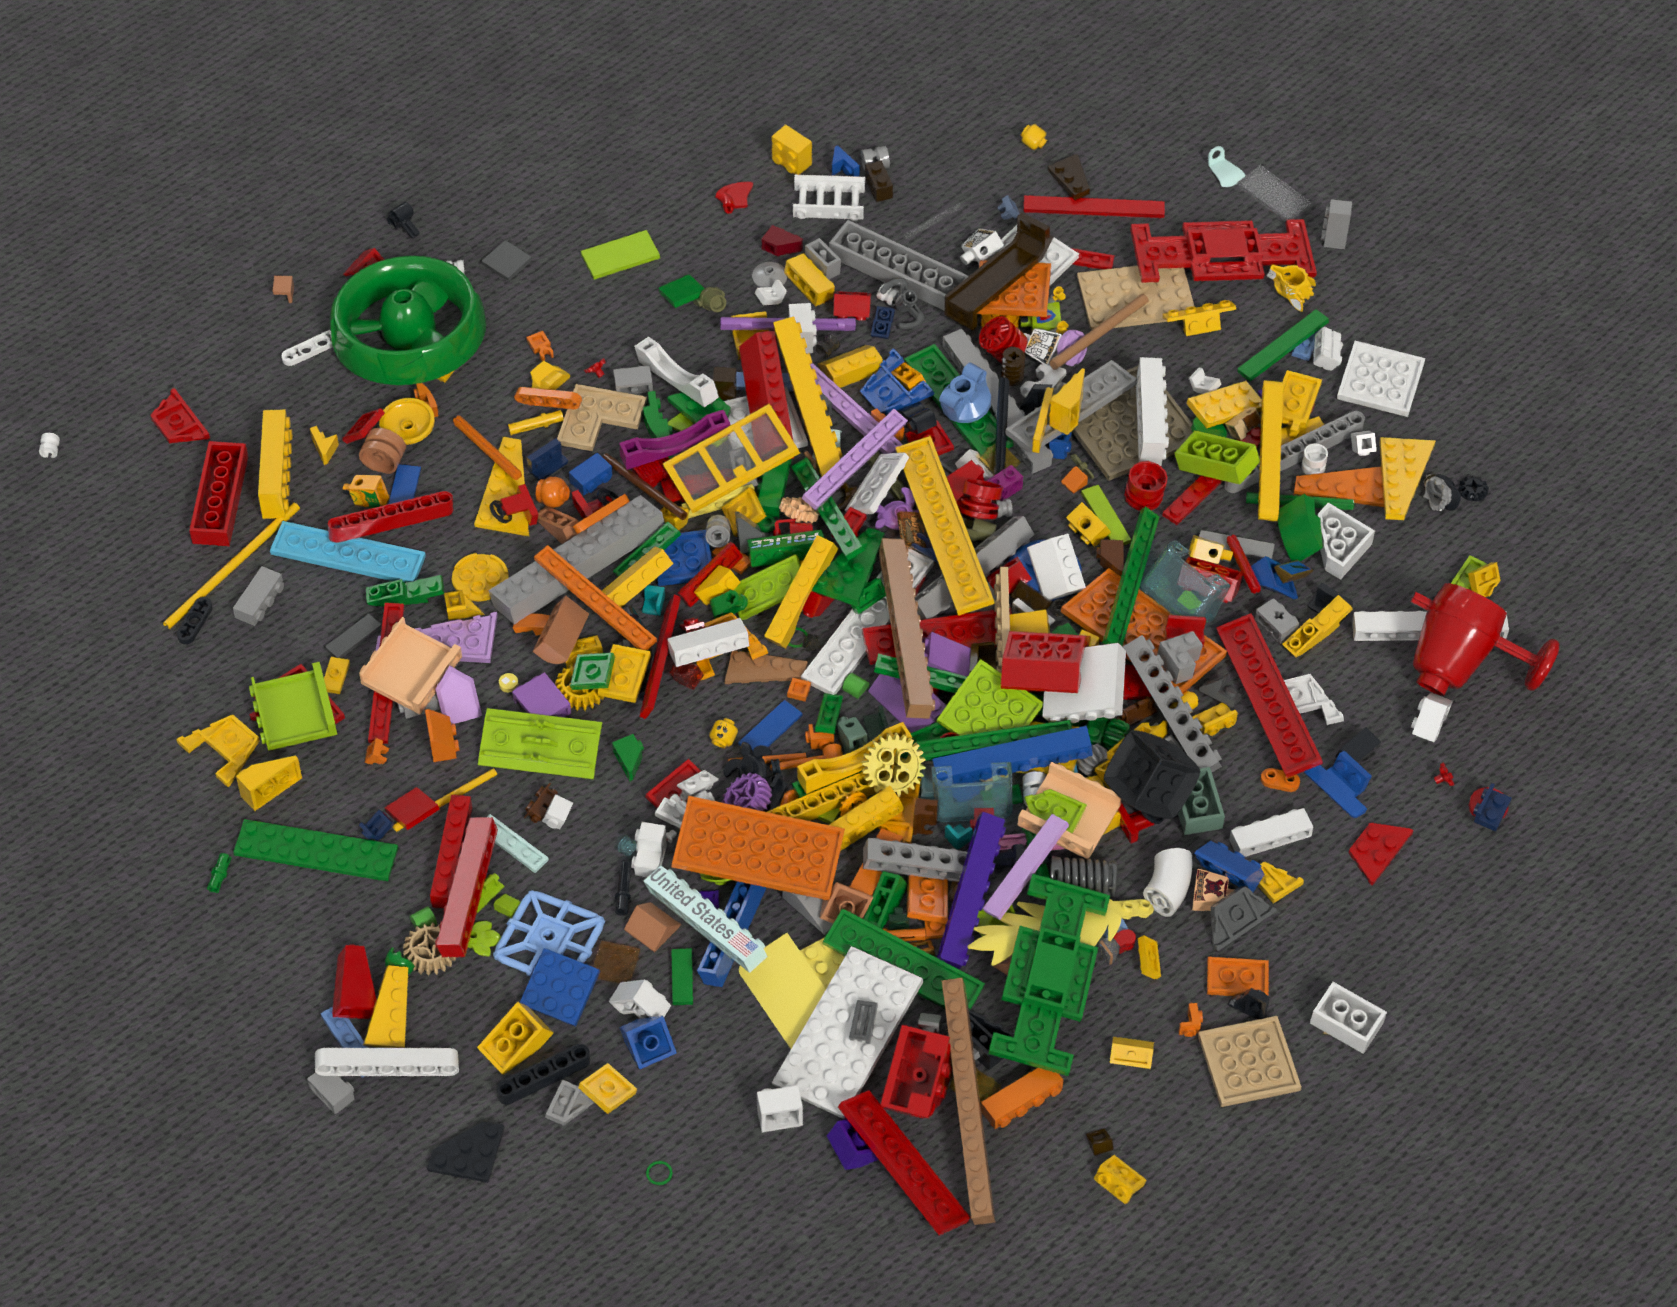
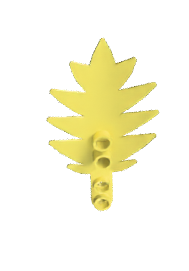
M1109 899L1105 916L1086 911L1080 934V942L1096 946L1107 926L1108 941H1111L1120 927L1121 918L1130 919L1134 916L1147 918L1153 913L1154 907L1149 901L1143 899L1112 901ZM1017 902L1019 907L1033 917L1005 913L1000 921L1009 926L988 925L974 927L975 931L985 936L968 945V949L994 951L991 965L999 964L1012 955L1019 926L1039 931L1045 906Z

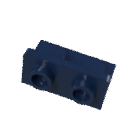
M555 438L527 457L528 471L539 481L568 464V459L561 451V442Z
M1491 783L1488 789H1484L1480 798L1483 800L1481 804H1476L1473 814H1476L1475 823L1497 831L1512 798L1495 791V784Z

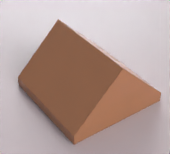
M837 882L832 886L830 899L823 900L820 919L834 923L842 908L863 919L873 896Z
M649 902L635 907L624 930L655 952L681 924Z

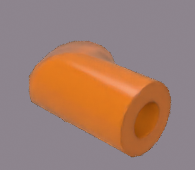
M788 790L784 793L780 806L798 799L796 792Z

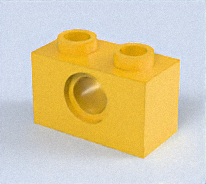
M1083 502L1066 517L1070 522L1068 526L1074 533L1079 531L1082 534L1080 538L1087 545L1091 543L1095 547L1111 533L1108 527ZM1091 523L1087 529H1084L1086 524Z

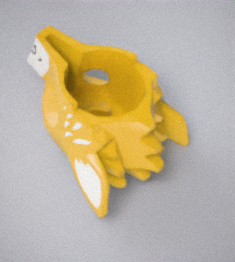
M1296 265L1286 267L1271 266L1267 277L1274 280L1276 291L1288 299L1297 310L1303 312L1304 299H1309L1310 296L1314 295L1311 286H1316L1315 280L1308 276L1305 269L1299 268Z

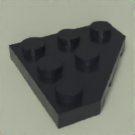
M483 1121L432 1150L427 1171L489 1183L504 1132V1125Z

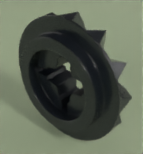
M1472 475L1470 478L1465 477L1463 481H1460L1459 493L1466 500L1481 501L1488 494L1489 487L1486 481L1481 480V477L1474 478ZM1472 484H1474L1475 488H1477L1475 492L1471 487Z

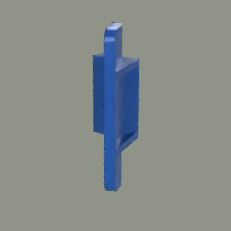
M1345 751L1339 753L1333 767L1327 771L1321 765L1304 771L1316 785L1351 817L1357 818L1366 812L1367 808L1355 797L1365 791L1372 775Z

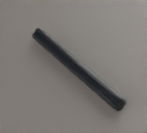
M1006 377L1000 378L998 383L994 475L1005 469L1007 438L1005 432L1007 428L1009 380Z

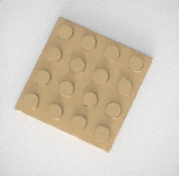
M1278 1016L1198 1032V1038L1221 1107L1301 1091V1084Z

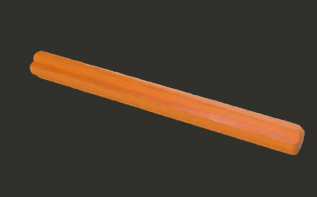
M457 415L453 419L454 425L514 480L522 477L521 471L463 417Z

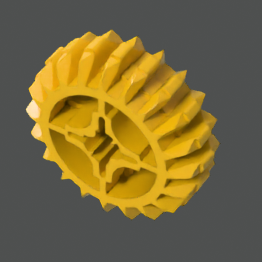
M569 664L568 669L563 668L562 673H558L555 686L568 700L571 708L575 706V709L578 711L580 707H583L586 711L587 706L593 709L594 703L599 705L600 700H604V697L598 696V689H593L591 692H589L591 689L572 690L570 687L571 683L569 682L572 680L574 667Z

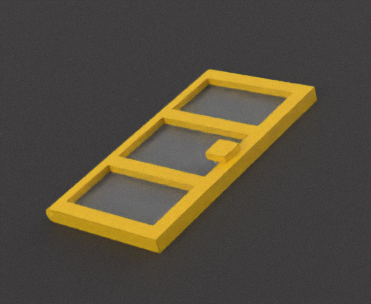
M767 404L664 462L663 467L691 512L695 513L800 454L772 409V406Z

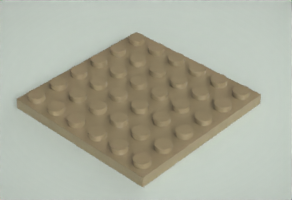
M1138 366L1126 371L1136 378ZM1136 385L1080 421L1072 430L1108 481L1129 473L1133 465L1139 463ZM1165 390L1163 391L1164 394H1167V402L1164 405V408H1167V419H1165V422L1168 423V432L1165 435L1169 438L1168 448H1165L1167 458L1174 455L1193 432L1191 430V421L1168 391Z

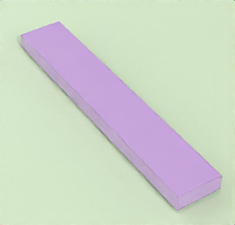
M1053 814L1049 817L983 907L986 913L1001 920L1028 883L1032 874L1036 872L1068 828L1069 824L1067 821Z

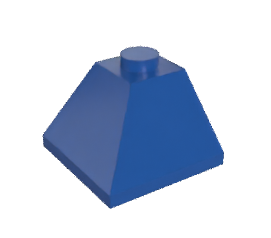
M1265 556L1251 566L1261 587L1292 599L1298 598L1293 581L1282 583L1274 569L1275 566L1281 565V563Z
M662 1015L637 1019L619 1027L625 1044L639 1070L677 1053Z

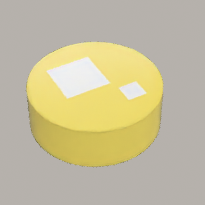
M511 673L502 675L499 678L500 689L504 692H512L518 687V678Z

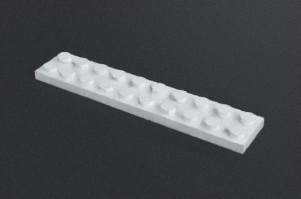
M908 548V561L911 562L910 574H913L912 587L916 588L933 567L934 560ZM881 571L880 574H879L876 578H880L881 581H882V583H883V585H884L883 576H882V571ZM886 596L860 614H855L852 609L801 675V680L811 682V686L824 693L836 695L843 686L847 676L855 670L867 654L862 628L890 624Z

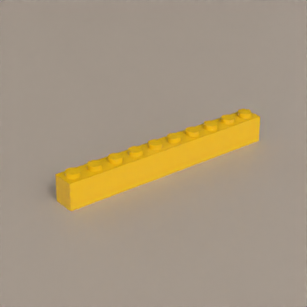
M793 316L773 322L816 463L820 475L823 477L843 456L840 447L836 448L835 442L838 441L835 431L831 432L830 426H832L830 415L826 416L825 413L827 410L826 402L820 398L822 390L820 384L816 385L815 379H817L816 371L810 367L812 359L810 353L806 354L805 351L807 348L806 340L800 336V333H802L800 322L796 323Z

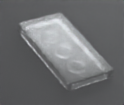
M1261 165L1236 184V187L1285 223L1286 220L1296 219L1312 206L1311 201Z

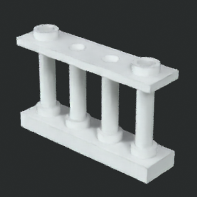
M795 175V191H799V204H793V217L800 219L837 218L854 221L863 219L864 206H859V193H865V177ZM807 191H817L816 205L806 204ZM824 192H835L834 205H823ZM842 192H852L851 206L841 205Z

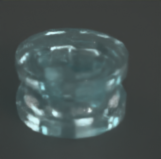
M625 836L618 845V851L620 853L624 852L625 856H630L634 852L637 842Z

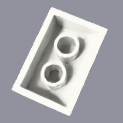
M1069 534L1053 537L1027 547L1041 594L1052 600L1075 594L1086 588Z

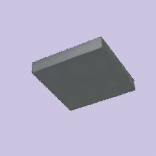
M504 240L481 262L483 266L509 282L532 261V257Z

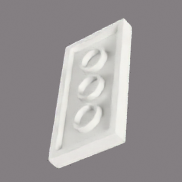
M906 453L880 454L845 511L847 512L852 507L865 514H874L878 510L883 498L887 496L892 484L895 483L900 471L904 469L909 459Z

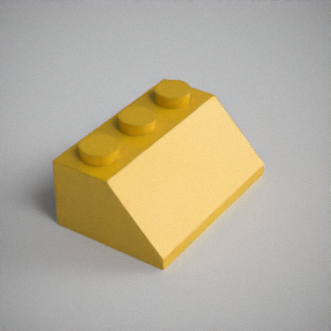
M865 345L817 365L830 380L841 388L876 374L881 367L880 364L883 359L875 346Z

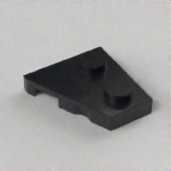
M1052 384L1033 385L1019 408L1023 410L1025 416L1034 411L1035 408L1042 406L1046 388H1053Z
M1250 988L1232 997L1227 1005L1259 1020L1266 1017L1270 997L1263 991Z

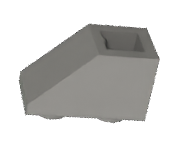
M921 1013L918 1029L939 1034L941 1015Z

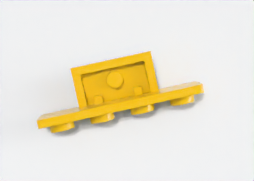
M1229 300L1220 301L1219 304L1206 303L1202 307L1197 308L1190 306L1180 311L1169 310L1168 313L1163 314V318L1167 322L1183 319L1184 333L1186 336L1221 330L1219 313L1236 310V305Z

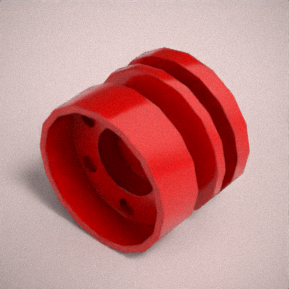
M1003 316L995 317L988 321L979 335V343L982 348L990 353L999 363H1002L1003 352L1007 348L1017 347L1025 352L1028 344L1026 335L1019 328L1015 327L1009 319Z
M1149 461L1133 465L1129 472L1124 493L1125 500L1131 507L1141 510L1146 506L1152 511L1162 503L1168 479L1167 473L1162 466Z
M965 479L962 492L969 495L970 498H961V503L965 505H961L959 511L977 519H997L998 513L993 510H998L999 505L992 502V500L1001 499L1003 486L984 480Z

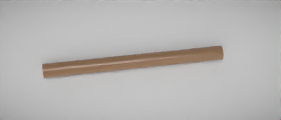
M1141 294L1049 361L1051 368L1057 370L1149 302L1148 297L1145 294Z

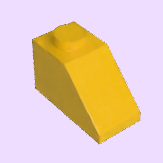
M719 565L694 593L703 604L709 605L712 598L734 590L741 582L730 569Z

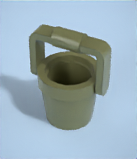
M707 287L700 293L698 299L693 300V303L709 311L721 312L726 307L725 293L718 287Z
M962 517L965 526L973 527L972 529L966 528L971 541L983 542L996 530V524L975 518V520Z

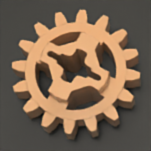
M801 497L783 498L779 506L781 512H785L787 517L796 519V522L799 523L803 521L806 523L807 521L811 523L813 521L817 522L820 514L818 510H814Z

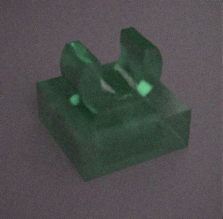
M895 907V913L889 914V930L909 929V917H907V914H903L902 907Z

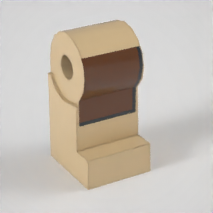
M1251 407L1239 413L1225 423L1233 438L1242 440L1246 437V433L1261 424V417L1256 407Z

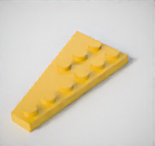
M503 437L499 451L521 471L522 477L514 480L498 464L494 463L474 525L478 528L529 536L528 521L524 512L512 514V520L504 524L498 521L490 511L489 506L494 500L500 501L501 498L516 495L518 486L525 484L521 440ZM493 504L494 510L500 516V514L497 512V508ZM505 515L503 519L508 520V516Z

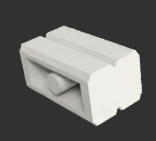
M1323 327L1315 335L1314 365L1323 367L1326 370H1333L1341 364L1342 356H1340V351L1343 343L1341 342L1340 333Z

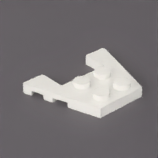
M1311 674L1284 680L1299 713L1322 709L1327 725L1344 721L1343 714L1336 709L1335 704L1332 700L1328 699L1324 694V690Z

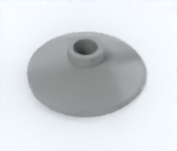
M776 262L761 263L755 267L752 273L754 283L761 288L772 287L775 280H780L784 284L787 276L784 273L785 268Z

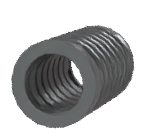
M1052 856L1050 879L1056 880L1057 877V881L1086 889L1088 885L1089 890L1094 891L1095 889V891L1110 895L1111 897L1115 896L1117 861H1111L1108 864L1107 860H1103L1100 864V861L1097 859L1093 862L1091 859H1087L1085 862L1083 858H1080L1077 862L1076 858L1069 860L1068 857H1065L1062 861L1061 857Z

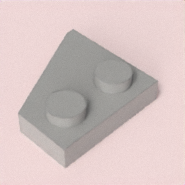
M562 1080L545 1118L564 1126L595 1102L584 1094L578 1086Z

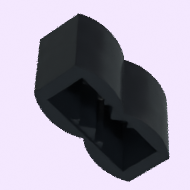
M920 402L898 410V413L908 420L905 427L915 434H920L937 425L935 414L929 408H925Z

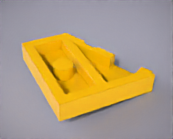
M1491 562L1468 573L1471 590L1484 597H1490L1493 589L1500 582L1497 562Z
M1267 862L1260 864L1265 875L1258 884V887L1273 904L1304 883L1302 878L1298 877L1296 879L1287 875V871L1277 869Z

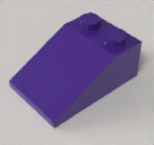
M848 1120L837 1121L828 1133L827 1138L845 1170L863 1167L879 1160Z

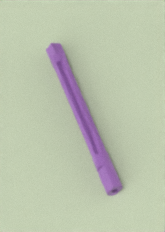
M721 317L720 330H774L773 322L786 318ZM815 318V321H812V325H816V330L855 331L856 328L855 318Z

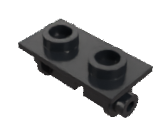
M779 773L770 777L767 782L770 785L772 796L769 798L771 803L766 805L767 809L763 810L764 812L777 807L788 783L783 781V776Z

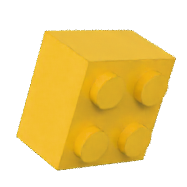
M784 125L772 136V159L776 164L784 166L789 173L800 175L812 165V141L789 126Z

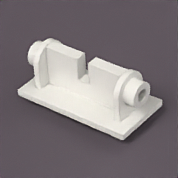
M703 770L677 784V787L682 789L681 799L687 801L688 796H693L702 790L711 789L714 782L718 781V778Z

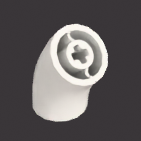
M1171 848L1157 853L1154 857V873L1151 881L1144 889L1143 895L1145 900L1153 905L1154 910L1162 916H1172L1180 907L1187 894L1192 875V853L1189 850Z

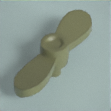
M1072 454L1070 458L1078 465V468L1090 479H1094V475L1088 469L1087 464L1081 462L1076 454Z

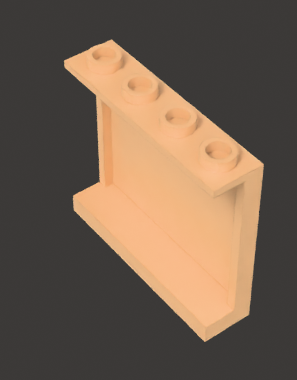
M402 617L399 622L393 625L388 637H384L380 648L372 653L368 664L361 668L359 673L361 684L421 714L436 694L435 688L445 675L449 665L455 668L462 658L461 647L456 644L452 648L406 625L405 618Z

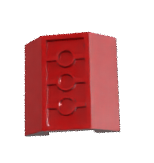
M1009 631L1002 658L1001 689L1078 693L1081 683L1080 667L1085 647H1089L1091 636Z

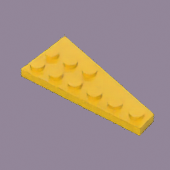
M1380 437L1385 519H1405L1436 441Z

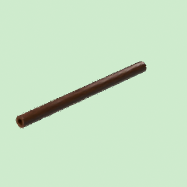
M608 453L602 456L615 471L679 519H686L688 515L686 511L631 470H626L623 464Z

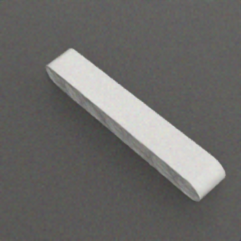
M321 1048L315 1052V1072L320 1076H453L459 1072L458 1051L452 1048Z

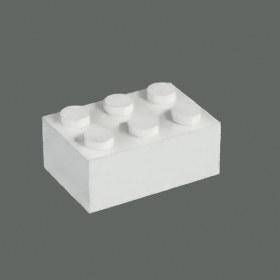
M1332 982L1314 1009L1310 1024L1364 1054L1383 1025L1387 1012Z

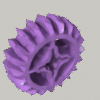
M756 773L743 774L741 778L736 777V781L734 783L731 782V786L726 788L727 792L722 795L724 799L721 801V803L763 811L767 809L766 805L771 803L769 800L772 796L770 793L771 788L760 775Z

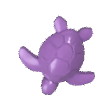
M904 487L901 489L905 502L893 501L885 507L879 504V508L876 513H879L875 524L876 529H881L885 525L894 530H902L903 520H910V517L922 520L918 509H913L915 500L909 488Z

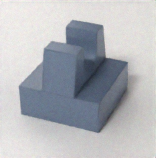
M1007 195L1002 198L1003 203L998 206V210L1004 212L1001 214L1004 220L1012 217L1015 219L1020 212L1016 203Z

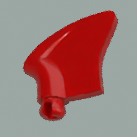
M753 182L730 184L717 192L716 199L722 202L725 213H732L734 208H748L747 197L753 188Z

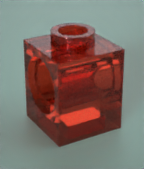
M694 663L678 667L674 664L669 672L676 682L692 690L695 689L704 676L698 665Z

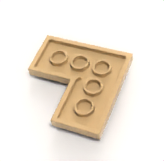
M576 384L573 392L578 393L582 397V402L578 409H567L557 439L561 442V446L593 451L602 423L638 429L643 415V407L647 403V397Z

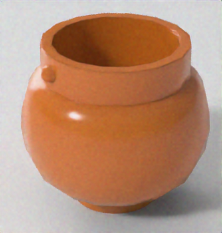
M548 477L538 481L536 499L539 503H543L550 508H557L569 499L570 489L560 477Z

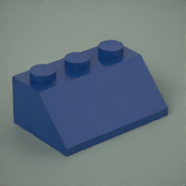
M1210 841L1194 853L1203 868L1212 873L1226 876L1229 878L1228 882L1238 887L1246 886L1252 892L1255 891L1265 875L1261 868L1262 866L1254 860L1250 862L1244 859L1245 856L1241 853L1229 851L1228 847L1221 842L1216 844Z

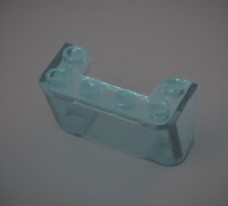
M1177 540L1172 541L1166 545L1140 583L1142 590L1153 597L1158 604L1165 607L1171 615L1205 617L1206 623L1213 621L1231 585L1218 574L1208 578L1202 576L1180 558L1189 554V550ZM1214 581L1221 583V585H1217Z
M1011 762L991 763L993 781L953 784L952 766L932 767L933 800L938 801L937 820L940 822L970 821V819H974V808H994V816L999 818L1009 817L1013 811ZM999 768H1005L1007 775L1000 777L996 774V771ZM945 772L948 778L945 781H940L937 779V774Z

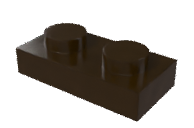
M1020 580L1011 595L1015 600L1019 598L1034 611H1047L1052 603L1050 599L1023 580Z

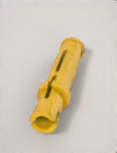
M561 410L548 414L541 413L540 416L508 424L510 435L543 426L546 428L548 425L563 422L564 418Z

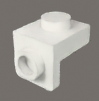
M775 280L772 287L757 288L755 294L763 305H777L782 302L787 290L780 280Z
M1198 368L1189 377L1192 388L1197 393L1211 392L1221 386L1220 379L1205 376L1203 368Z

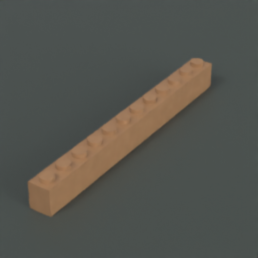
M882 538L879 558L906 718L929 719L931 711L935 710V699H932L933 687L929 684L930 671H927L928 658L924 655L925 643H922L923 630L919 627L920 615H917L918 602L915 601L916 590L912 587L913 574H910L911 562L908 561V547H905L904 539Z
M963 978L943 980L942 985L948 1034L950 1037L949 1042L951 1044V1058L971 1218L974 1225L994 1223L995 1214L966 987Z

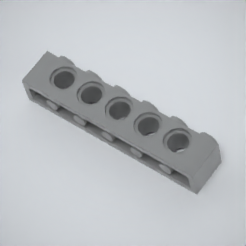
M868 838L863 847V869L959 882L967 852L958 851L957 849H944L937 846H922L916 843L908 844L900 843L899 841Z

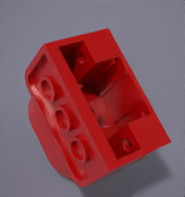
M902 1025L880 1106L886 1110L913 1117H931L935 1109L946 1097L952 1075L950 1037Z

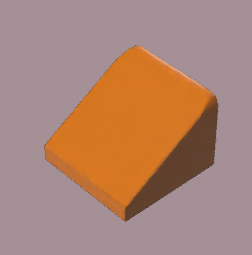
M1075 466L1061 483L1074 494L1087 485L1088 477Z

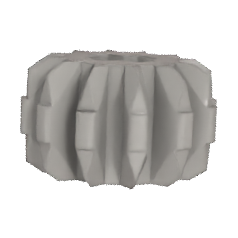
M1099 744L1092 745L1093 756L1077 759L1079 770L1087 776H1095V768L1109 760L1107 759L1108 751Z

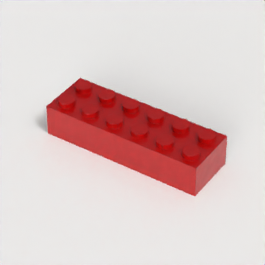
M209 441L189 530L192 544L230 546L248 462V452L245 443Z

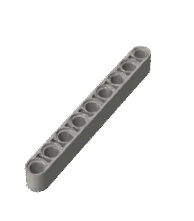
M1359 411L1350 412L1282 445L1280 471L1301 462L1304 449L1310 444H1321L1328 449L1351 438V433L1362 432L1365 420L1364 414ZM1260 463L1240 485L1225 481L1224 487L1226 491L1237 493L1258 483Z

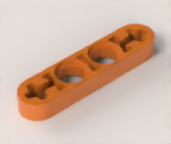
M519 387L514 396L515 400L519 403L564 409H578L582 402V397L575 392Z
M623 494L572 527L579 534L629 503L630 500L626 494Z

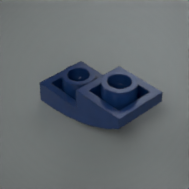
M877 306L871 337L889 339L895 315L894 308Z

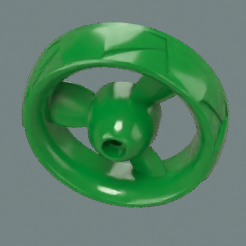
M425 256L394 257L365 267L354 274L342 286L337 297L333 300L330 312V337L333 350L339 361L348 370L361 378L388 385L418 384L451 373L474 355L481 345L486 331L483 303L465 274L456 266L446 261ZM387 297L383 302L379 320L358 319L370 305ZM447 300H450L459 308L462 316L457 326L448 335L443 337L439 332L435 331L436 325L433 313L438 311ZM381 330L385 342L394 349L401 351L371 347L361 342L355 335Z

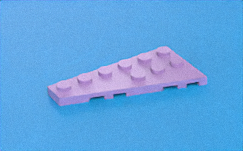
M497 612L490 613L489 616L480 617L479 615L474 616L470 620L462 621L459 619L431 625V628L421 629L420 627L415 629L450 648L454 644L460 646L462 651L460 661L491 663ZM378 636L376 651L379 649L381 636Z

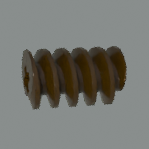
M1009 347L1003 352L1001 378H1008L1009 386H1017L1024 379L1025 353L1020 348Z

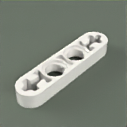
M330 330L285 350L282 353L283 363L287 366H292L332 348V342L329 338ZM326 341L327 344L324 346L318 345V342ZM304 348L311 349L309 353L301 352Z

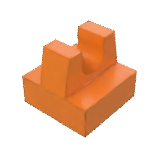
M376 738L368 746L364 763L384 764L387 758L381 754H386L389 748L383 745L382 740Z

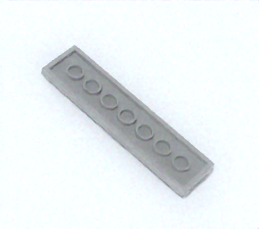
M1113 360L1084 378L1079 422L1137 385V378ZM1041 406L1006 428L1005 432L1008 437L1030 454L1033 453V437ZM1050 417L1048 418L1041 447L1062 434V432L1049 426Z

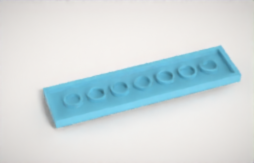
M282 521L270 549L271 555L389 581L402 579L404 583L417 580L426 557L423 551L363 538H355L338 543L332 542L329 539L327 530Z

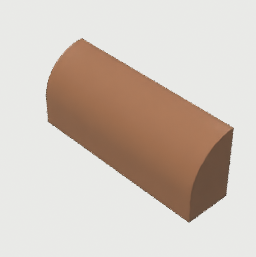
M563 597L554 606L533 652L544 661L552 664L566 662L589 613L569 597Z

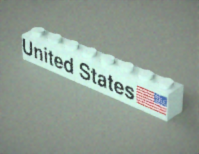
M660 866L644 880L648 891L749 973L767 958L764 951L765 945L761 940L752 938L751 933L744 928L742 930L733 918H727L723 910L714 908L713 903L706 898L704 900L695 888L693 890L690 889L687 882L683 879L679 880L671 869L666 870L663 866Z

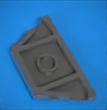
M1240 886L1210 907L1213 949L1215 951L1221 950L1277 911L1276 908L1268 905L1246 886Z

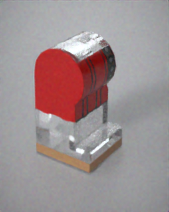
M1124 929L1117 932L1111 941H1108L1107 937L1098 942V952L1108 966L1115 963L1117 955L1134 949L1136 935L1133 931Z

